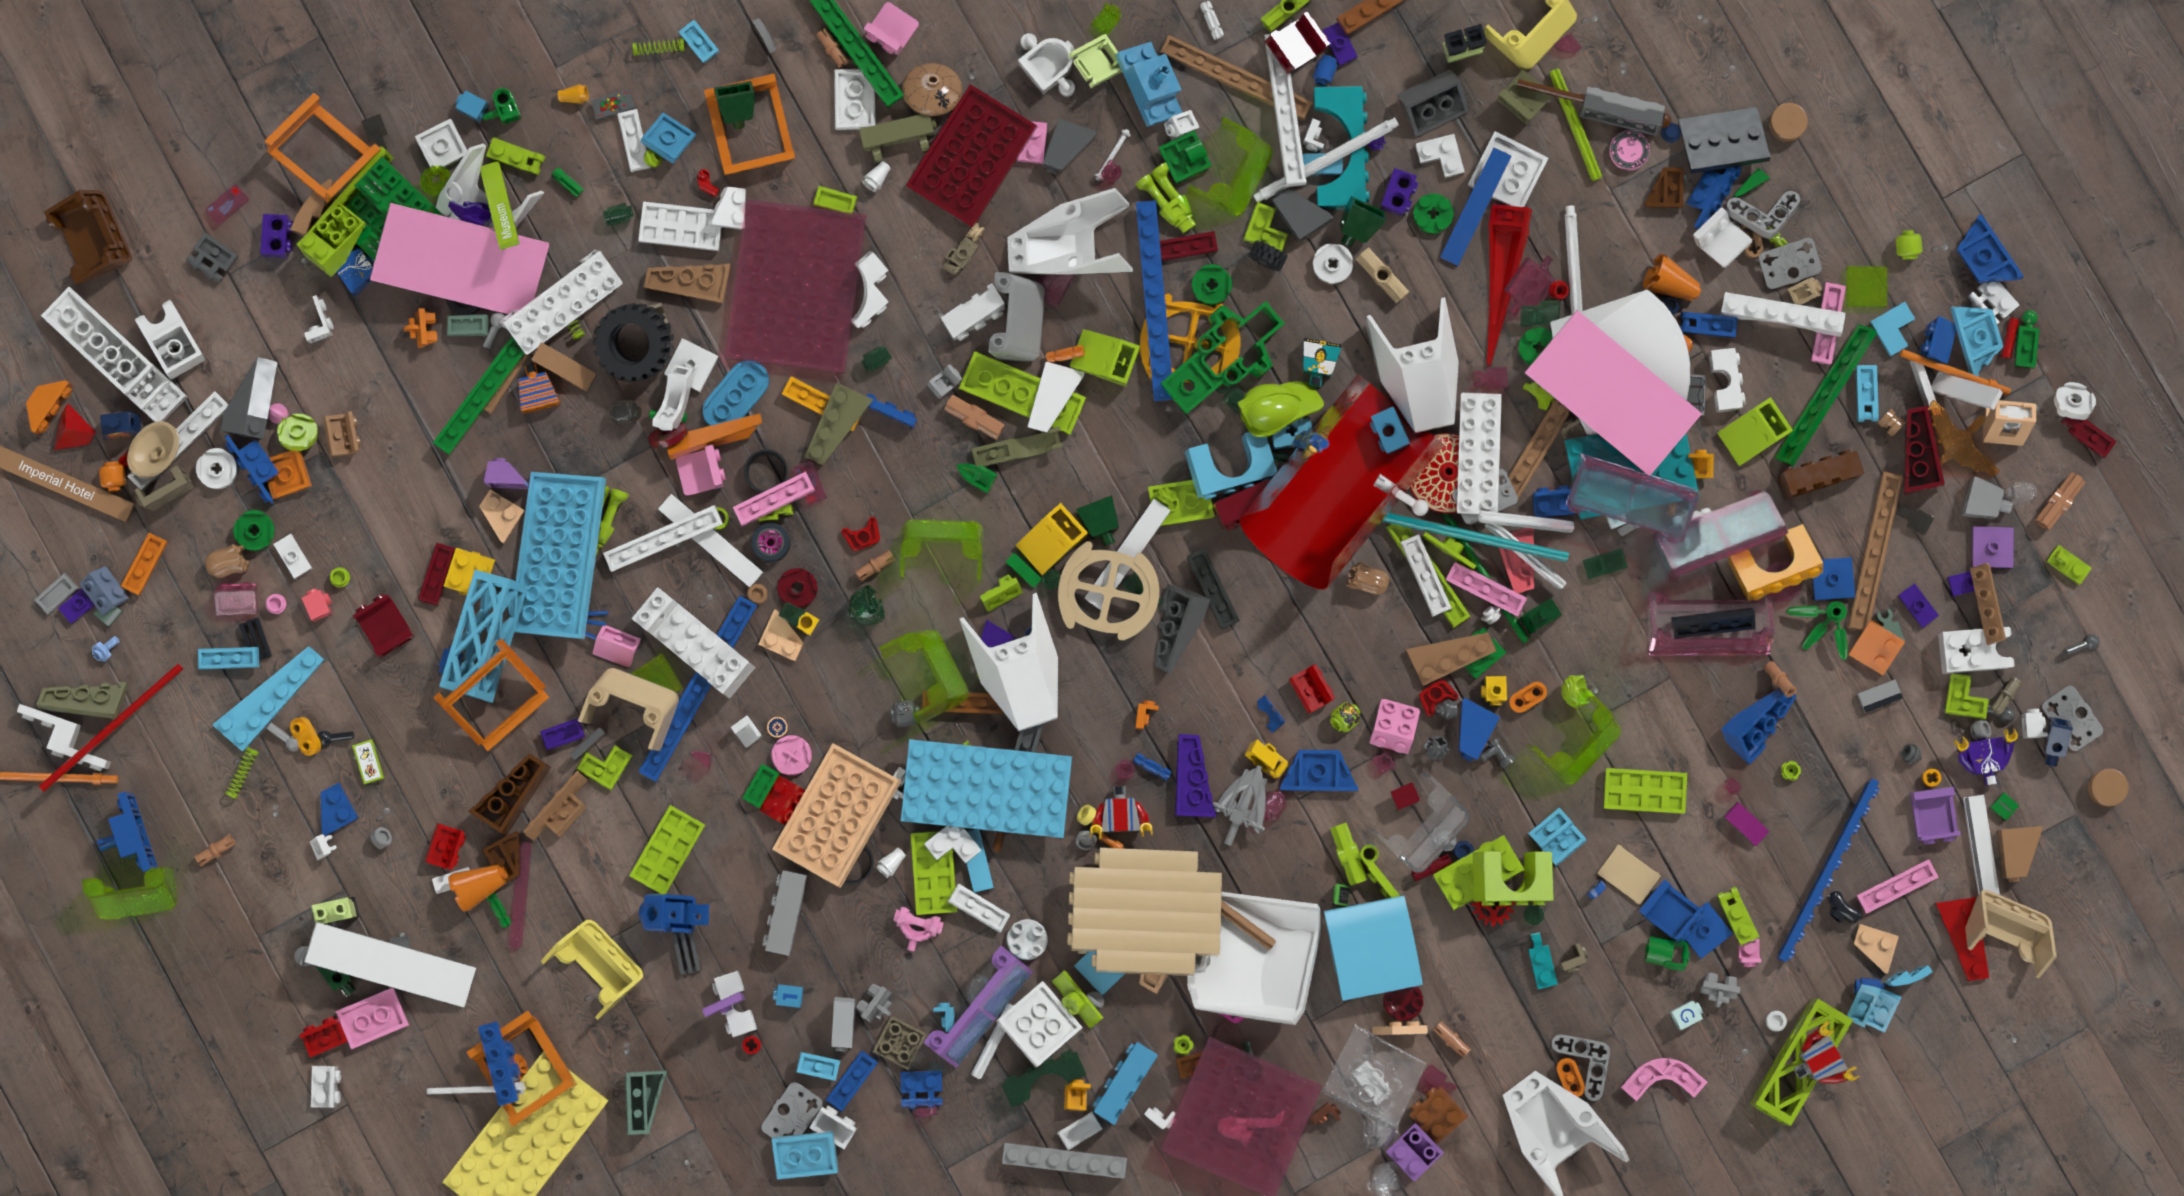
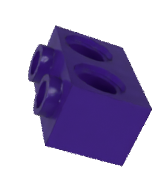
M1394 168L1380 209L1403 217L1404 212L1408 213L1412 201L1409 200L1410 194H1415L1419 184L1415 182L1417 176ZM1406 180L1409 186L1401 188L1398 181ZM1399 198L1402 201V205L1400 207L1394 206L1392 199Z
M263 214L260 254L263 257L288 258V253H291L292 241H289L290 233H293L290 230L293 221H291L288 215ZM277 222H283V227L275 231L274 225ZM281 242V248L274 251L272 249L273 244Z

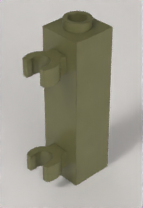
M920 114L861 128L859 132L864 152L872 151L875 163L883 161L880 148L919 139L922 152L928 151L927 137L934 136V130L937 129L934 117L930 118L928 115Z

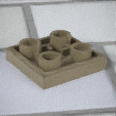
M891 1015L873 1053L910 1070L927 1033Z

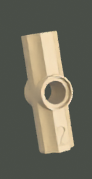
M1367 248L1356 258V261L1373 278L1374 283L1380 286L1396 304L1409 293L1406 287L1395 277L1391 269L1385 266L1370 248ZM1383 271L1387 273L1388 278L1380 280L1377 277V273Z

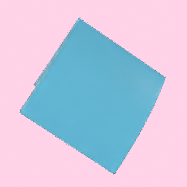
M1404 896L1324 911L1333 966L1337 975L1342 1001L1423 985L1416 945Z

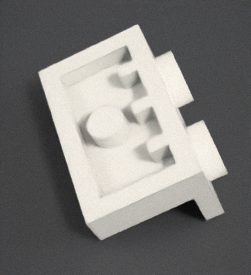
M312 1066L311 1107L336 1108L337 1104L340 1103L341 1094L340 1091H337V1085L341 1082V1071L338 1070V1066Z

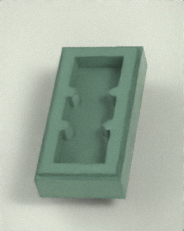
M448 315L447 336H488L489 316Z

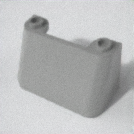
M995 272V287L1001 293H1009L1006 333H996L990 338L989 353L1003 361H1034L1039 357L1041 349L1045 289L1037 281L1009 273Z

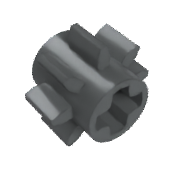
M1430 736L1423 745V748L1426 749V756L1433 761L1438 759L1442 761L1450 751L1447 748L1448 743L1446 739L1441 736Z

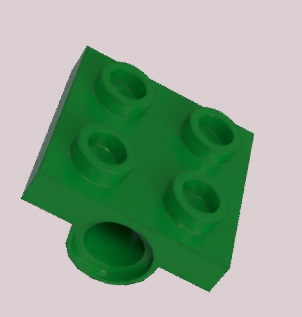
M1195 130L1158 147L1164 162L1169 167V172L1175 184L1212 167L1205 147Z

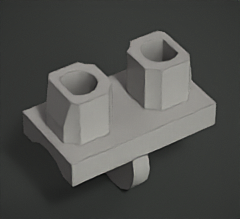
M1708 972L1700 987V993L1709 995L1708 1000L1715 1001V1007L1720 1008L1722 1002L1729 1003L1730 999L1736 1000L1737 995L1740 993V987H1737V978L1726 976L1724 984L1717 983V974Z
M872 984L867 992L874 997L870 1004L861 1000L856 1006V1009L862 1014L861 1017L872 1023L875 1017L881 1019L884 1014L888 1016L892 1014L888 1010L892 1004L888 1001L892 992L883 986L879 987Z

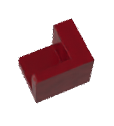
M1413 782L1390 792L1397 811L1421 801Z

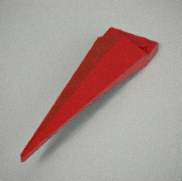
M1492 204L1489 219L1490 293L1487 365L1489 367L1493 361L1530 232L1529 224L1532 209L1529 207Z

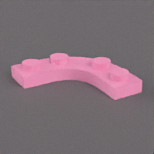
M1660 1058L1642 1064L1620 1088L1637 1101L1654 1082L1668 1079L1680 1085L1695 1098L1707 1084V1081L1690 1066L1681 1061Z

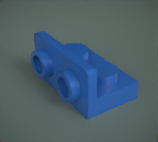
M1569 486L1556 487L1557 490L1549 491V488L1536 489L1537 492L1532 494L1534 517L1545 518L1575 515L1574 489H1569Z

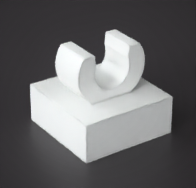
M322 834L310 841L317 860L325 858L337 848L336 845L329 847L327 841L332 839L331 835L324 837Z

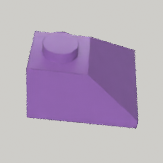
M494 458L493 461H488L484 483L489 488H529V484L509 462H506V459Z

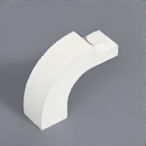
M673 365L668 373L667 387L662 406L653 418L652 426L658 427L661 430L671 431L673 428H678L687 406L693 369Z

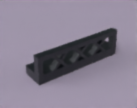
M1752 608L1671 617L1674 639L1756 629L1755 611Z

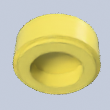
M1089 804L1084 805L1077 814V821L1084 826L1090 824L1096 815V809Z

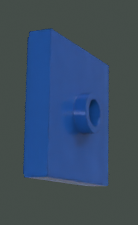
M1852 557L1821 559L1823 562V573L1816 578H1812L1814 601L1855 598Z
M1708 902L1700 906L1704 909L1702 914L1704 918L1698 926L1694 924L1689 930L1692 933L1686 940L1700 959L1733 934Z

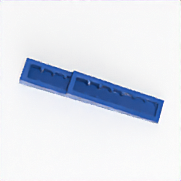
M1493 147L1440 258L1457 266L1459 265L1512 157L1511 155Z

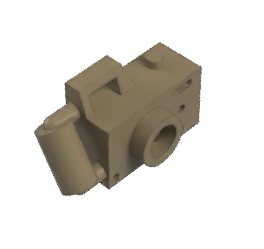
M965 237L963 241L961 240L957 249L951 248L945 256L947 262L944 264L943 269L954 275L960 269L964 270L979 249V245ZM953 251L954 254L949 258L948 256Z

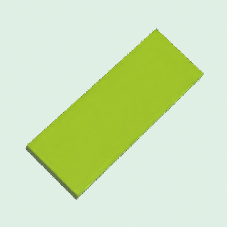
M1427 532L1422 536L1424 540L1471 570H1474L1476 567L1474 563L1460 555L1464 546L1458 541L1455 542V539L1446 536L1444 541L1440 542Z
M1065 970L1051 981L1064 996L1062 1004L1065 1008H1068L1067 1011L1071 1015L1078 1013L1090 1029L1103 1019V1016Z

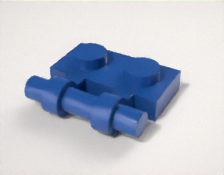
M942 1071L901 1072V1093L909 1092V1099H901L902 1107L916 1109V1107L928 1106V1108L943 1106L942 1098H934V1092L942 1091ZM916 1092H928V1098H916Z

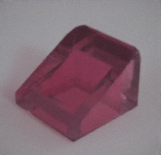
M691 752L690 755L711 770L713 756L711 753Z

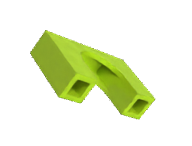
M1472 852L1474 902H1482V906L1494 905V902H1499V906L1511 905L1513 901H1516V905H1529L1528 901H1533V905H1546L1545 901H1553L1552 852H1524V879L1519 889L1515 892L1510 890L1503 881L1501 852Z

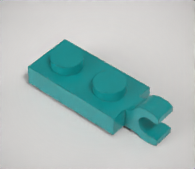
M1540 932L1530 934L1534 948L1528 949L1537 989L1558 985L1549 945L1542 946Z

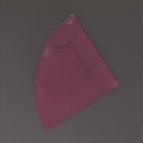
M1571 33L1553 45L1557 50L1566 53H1576L1582 49Z

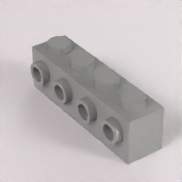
M782 871V875L778 874L776 886H779L778 894L773 895L771 904L775 908L773 915L769 914L767 926H770L769 935L765 934L763 946L766 947L765 951L787 956L791 955L808 878L807 875Z

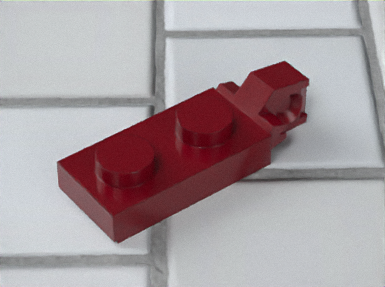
M2064 417L2061 421L2069 428L2068 432L2071 436L2103 459L2106 458L2116 444V440L2086 419Z

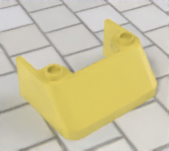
M1545 0L1546 4L1552 9L1526 37L1517 30H1511L1502 37L1489 24L1484 29L1485 37L1520 69L1530 70L1575 23L1577 13L1569 0Z
M585 920L557 942L541 960L543 964L553 956H556L561 962L566 964L576 960L603 988L599 992L598 998L604 1008L595 1016L597 1020L611 1010L643 978V972L640 967L592 920Z

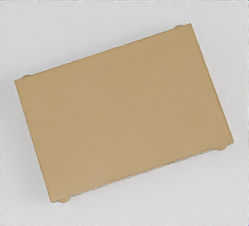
M1619 844L1597 872L1599 877L1608 881L1639 905L1661 876Z

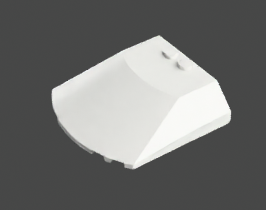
M1644 290L1580 312L1687 401L1690 385V358L1686 340L1676 319L1665 304L1654 294ZM1572 315L1550 322L1553 338ZM1580 419L1587 436L1598 434Z
M1221 892V900L1275 939L1276 943L1272 949L1268 950L1221 915L1220 955L1218 957L1195 956L1194 976H1187V986L1195 1009L1296 1025L1305 1011L1321 935L1320 907L1312 903Z

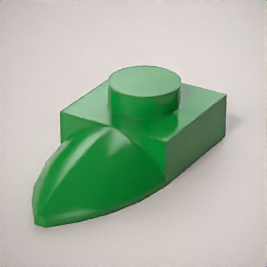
M957 464L958 471L967 482L985 493L991 491L998 474L982 465Z

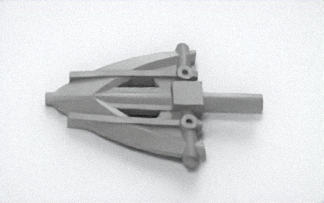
M1259 765L1251 771L1246 769L1243 775L1229 786L1220 800L1213 803L1216 812L1222 811L1224 816H1231L1229 820L1232 821V824L1224 841L1226 845H1232L1239 826L1244 823L1245 827H1253L1254 831L1260 834V831L1265 830L1263 820L1266 807L1265 785L1267 779L1263 778L1262 767ZM1242 790H1244L1243 793H1242V795H1241V797H1240V799H1239V802H1238V804H1237V802H1236L1237 796H1238L1239 792H1241ZM1254 796L1255 802L1252 810H1248Z

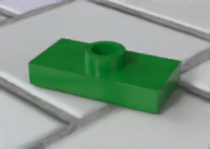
M761 764L742 799L760 809L780 773Z

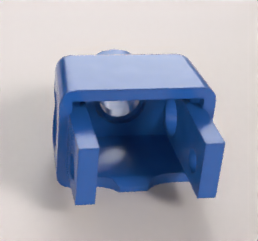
M647 894L644 897V902L639 907V919L643 924V929L646 931L693 933L695 925H709V905L696 904V899L693 896Z

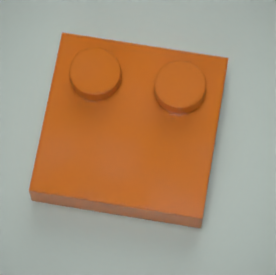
M290 450L269 458L280 473L267 482L272 499L276 500L312 487L301 451Z
M1869 620L1848 655L1879 674L1884 675L1904 645L1905 640L1874 621Z

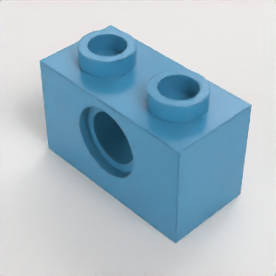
M1394 407L1371 416L1372 422H1370L1374 434L1377 432L1381 440L1378 441L1382 452L1386 451L1387 454H1391L1411 445ZM1387 426L1394 428V434L1391 437L1384 435V429Z

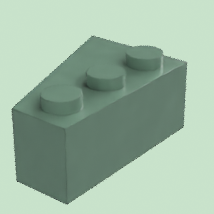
M667 1071L624 1073L627 1135L649 1134Z

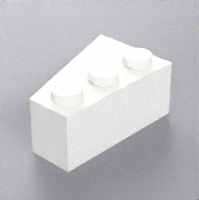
M992 283L987 286L988 289L979 295L976 293L972 296L971 300L960 304L941 317V321L953 341L957 339L961 341L969 336L968 332L976 329V331L987 325L986 321L991 318L996 320L1004 314L1005 303Z

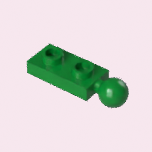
M2027 310L2022 314V321L2025 326L2018 327L2014 367L2035 369L2040 328H2033V325L2038 321L2037 313L2033 310Z

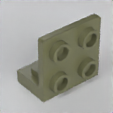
M1521 70L1507 88L1501 91L1496 100L1528 125L1552 95L1517 87L1518 79L1540 84L1526 71Z

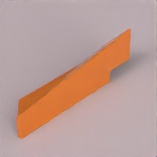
M761 414L688 431V434L685 435L682 441L667 447L668 456L673 460L691 452L703 450L705 446L713 445L715 447L749 438L756 427L762 424Z

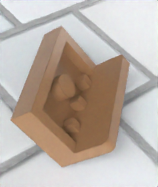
M352 411L345 414L323 417L330 457L352 455L359 451L360 439L356 436L355 428L357 427V422Z

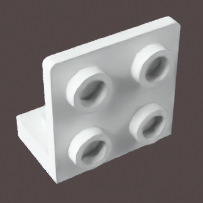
M1722 207L1693 234L1696 245L1723 268H1726L1752 243V239L1730 221L1727 211Z

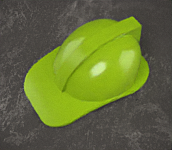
M1293 381L1281 385L1262 384L1256 386L1245 394L1243 400L1238 402V406L1241 410V419L1249 432L1255 437H1267L1279 432L1302 417L1320 411L1324 407V402L1316 389L1310 386L1309 383Z

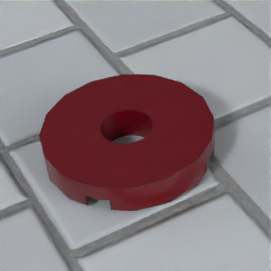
M680 422L678 428H673L672 431L657 428L650 433L648 440L653 448H658L657 445L669 447L682 441L685 438L684 434H688L685 423Z
M793 568L783 573L779 579L777 589L783 603L798 609L804 608L813 602L817 595L818 586L816 579L809 571L802 568ZM795 583L803 585V591L799 594H795L792 591V586Z

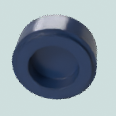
M1460 841L1453 848V854L1458 860L1474 852L1472 844L1468 841Z

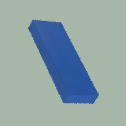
M861 1050L826 1101L843 1112L878 1062Z

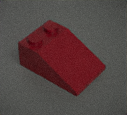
M1270 479L1214 503L1213 510L1222 530L1227 528L1230 531L1239 527L1240 517L1270 482Z

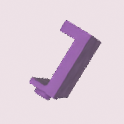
M1954 787L1910 793L1917 841H1923L1925 845L1936 843L1935 839L1943 838L1944 842L1955 841V836L1961 835V832H1958L1954 808Z

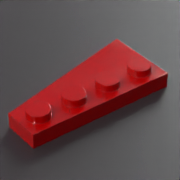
M1976 897L1935 903L1967 980L1989 978L1983 939L1979 940L1972 950L1968 949L1966 925Z

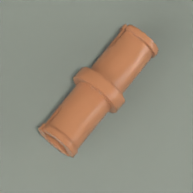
M825 28L823 29L824 32L820 31L816 36L826 48L825 52L827 55L830 54L837 67L842 68V64L845 66L849 60L840 49V44L835 42L828 29Z
M887 550L877 558H871L868 564L854 572L858 579L863 582L874 573H880L881 569L895 561V558Z
M1774 661L1768 662L1764 670L1772 678L1773 684L1779 687L1786 697L1793 696L1797 689L1788 680V675L1782 672Z
M228 834L218 842H212L207 849L195 855L201 867L204 866V864L215 857H221L223 852L235 846L236 842L234 838H231L232 835Z
M1442 1021L1432 1030L1446 1042L1445 1045L1447 1047L1450 1046L1462 1059L1471 1050L1458 1038L1459 1035L1457 1033L1454 1034Z

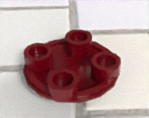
M1417 986L1385 992L1383 996V1006L1386 1012L1393 1019L1399 1021H1409L1415 1018L1421 1012L1424 1005L1422 992Z

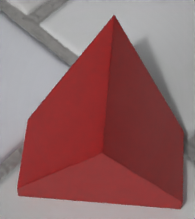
M70 404L65 406L60 415L54 451L89 445L96 434V431Z

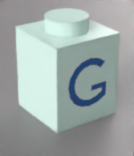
M1689 1001L1669 1012L1678 1030H1683L1703 1019L1701 1016L1703 1011L1699 1003H1694V1001Z

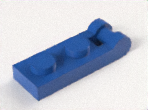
M1681 312L1682 326L1680 328L1683 334L1735 338L1738 317ZM1690 320H1696L1695 327L1690 326Z
M866 395L874 399L868 408L913 429L915 428L918 421L914 418V413L907 410L901 412L896 409V405L886 401L884 404L877 401L875 395Z

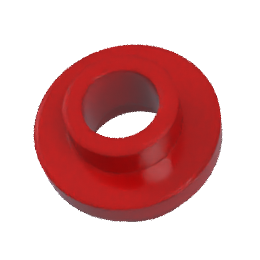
M1561 280L1554 281L1549 287V294L1554 300H1563L1569 293L1567 284ZM1557 287H1559V293H1558V294L1556 293Z

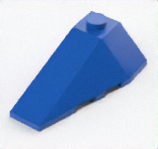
M1778 688L1733 716L1721 729L1726 743L1750 765L1767 746L1764 744L1770 734L1773 735L1776 728L1774 727L1779 718L1785 717L1796 699V695L1786 697L1783 691Z

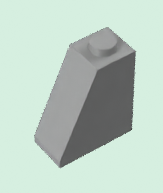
M834 997L831 1047H836V1051L848 1052V1048H853L857 999Z

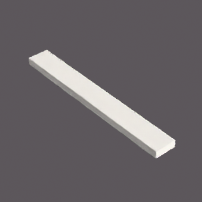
M1265 34L1264 39L1266 40L1270 34ZM1265 43L1286 187L1306 185L1291 73H1286Z

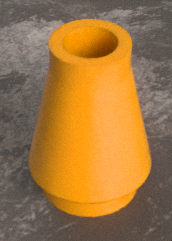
M578 84L558 90L559 102L583 104L584 101L589 99L586 85Z

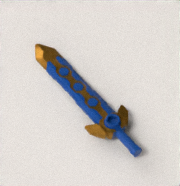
M1325 426L1318 433L1303 430L1294 438L1291 447L1304 449L1301 455L1302 459L1312 455L1313 452H1321L1329 446L1326 436H1329L1330 426Z

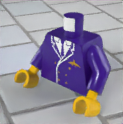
M2004 729L2005 739L2004 737L1969 743L1965 737H1962L1963 742L1961 744L1955 739L1954 745L1957 747L1959 763L1968 772L1972 773L1973 776L1983 774L1985 786L1997 784L1995 772L2005 770V766L2009 763L2014 741L2018 737L2015 729H2013L2011 735H2008V730Z

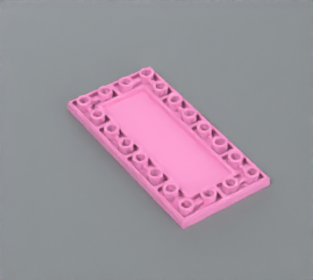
M390 203L370 280L509 314L514 309L519 311L535 298L549 243L518 235L519 245L500 250L495 229Z
M1576 310L1525 371L1530 378L1649 476L1702 415L1700 411L1578 310Z

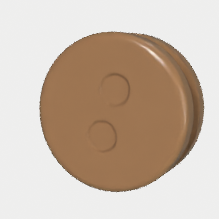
M1794 103L1779 105L1769 118L1771 134L1782 142L1797 140L1805 132L1808 124L1806 112Z
M2115 769L2097 771L2088 782L2090 798L2096 804L2103 807L2120 804L2128 794L2129 786L2126 777Z

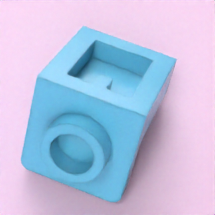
M937 1003V1007L933 1008V1012L945 1011V1015H942V1028H946V1032H949L955 1025L954 1007H950V1003Z

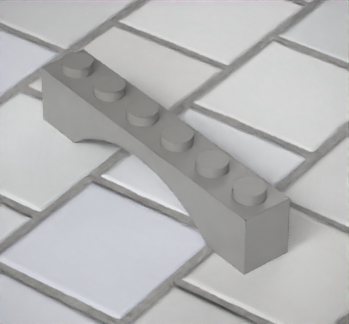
M1006 1142L1004 1143L1002 1164L1125 1179L1127 1157Z

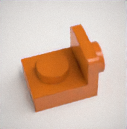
M1143 700V704H1138L1135 729L1143 730L1144 725L1148 726L1149 713H1146V710L1158 711L1159 706L1155 705L1154 701Z

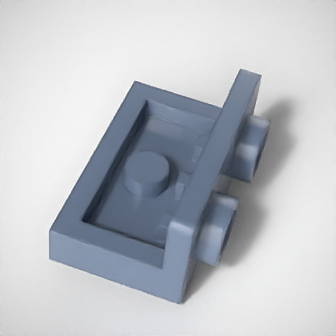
M106 566L90 572L80 582V586L102 615L107 614L112 608L125 603L129 599Z

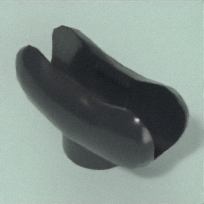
M1834 891L1829 894L1828 903L1833 908L1829 914L1834 920L1841 924L1844 920L1849 923H1857L1862 919L1861 910L1849 905L1840 891Z

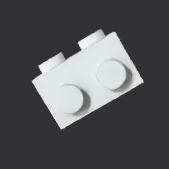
M827 1106V1108L821 1107L810 1129L817 1133L833 1131L835 1144L845 1149L857 1130L854 1126L856 1122L846 1116L844 1119L837 1116L838 1111L830 1106Z

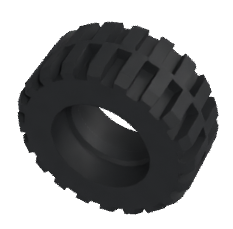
M642 303L626 304L607 312L606 316L602 317L598 322L600 326L596 327L594 334L597 335V338L593 339V345H597V350L594 351L595 357H600L601 361L598 362L600 366H605L607 368L606 373L609 375H616V379H625L627 382L641 381L661 372L665 368V364L669 363L671 359L669 354L674 351V345H671V341L674 340V334L669 333L668 329H671V325L664 322L666 317L662 313L657 314V309L654 307H647L646 304ZM627 324L640 326L648 336L649 350L646 357L640 361L629 360L619 348V333L622 327Z

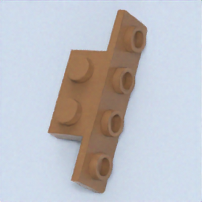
M1984 563L1970 568L1986 644L1992 645L2005 640L2006 636L1990 564Z
M578 771L572 775L567 783L555 793L550 802L541 809L534 820L528 823L523 833L534 841L548 826L556 835L561 837L587 808L575 794L584 786L588 779Z

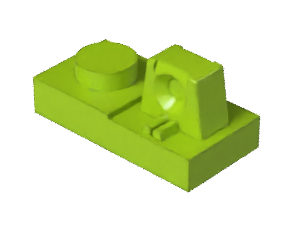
M2060 545L2056 546L2046 560L2047 563L2078 585L2083 582L2092 569Z
M1008 574L998 579L999 587L988 590L980 596L987 612L1023 593L1016 577L1012 579Z

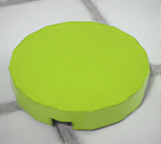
M296 413L279 423L277 436L284 448L291 451H302L315 443L318 437V429L310 416Z

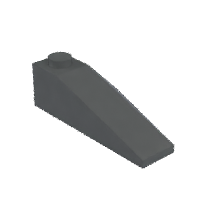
M260 357L256 358L245 379L224 410L220 431L256 440L263 439L274 385L276 361Z
M1167 584L1160 610H1163L1162 622H1159L1161 638L1157 642L1156 667L1167 673L1172 672L1202 623L1210 599L1198 593Z

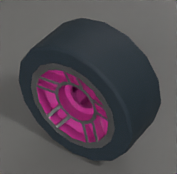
M766 523L759 526L754 531L751 539L754 553L766 562H777L783 559L788 554L790 548V538L786 530L775 523ZM773 539L775 543L773 546H768L767 541Z

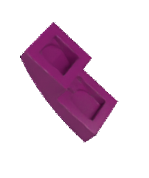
M1736 802L1724 816L1754 846H1757L1770 832L1739 802Z

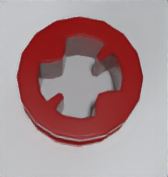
M748 1036L743 1040L742 1048L748 1054H755L760 1050L761 1042L755 1036ZM750 1039H754V1043L757 1044V1048H753L754 1051H749V1047L746 1046L747 1041L750 1042Z

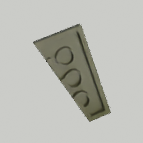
M836 383L805 457L824 465L874 399Z
M119 682V685L102 683L101 686L95 687L80 685L78 688H70L69 686L43 688L36 705L40 710L116 719L128 689L127 682Z

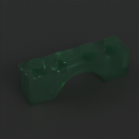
M1070 1049L1061 1053V1058L1056 1061L1050 1058L1044 1061L1042 1067L1036 1070L1032 1066L1023 1070L1024 1075L1018 1078L1012 1075L1004 1079L1005 1084H1002V1087L1011 1107L1030 1100L1033 1083L1043 1075L1056 1074L1067 1082L1085 1075L1086 1071L1077 1051L1072 1052Z

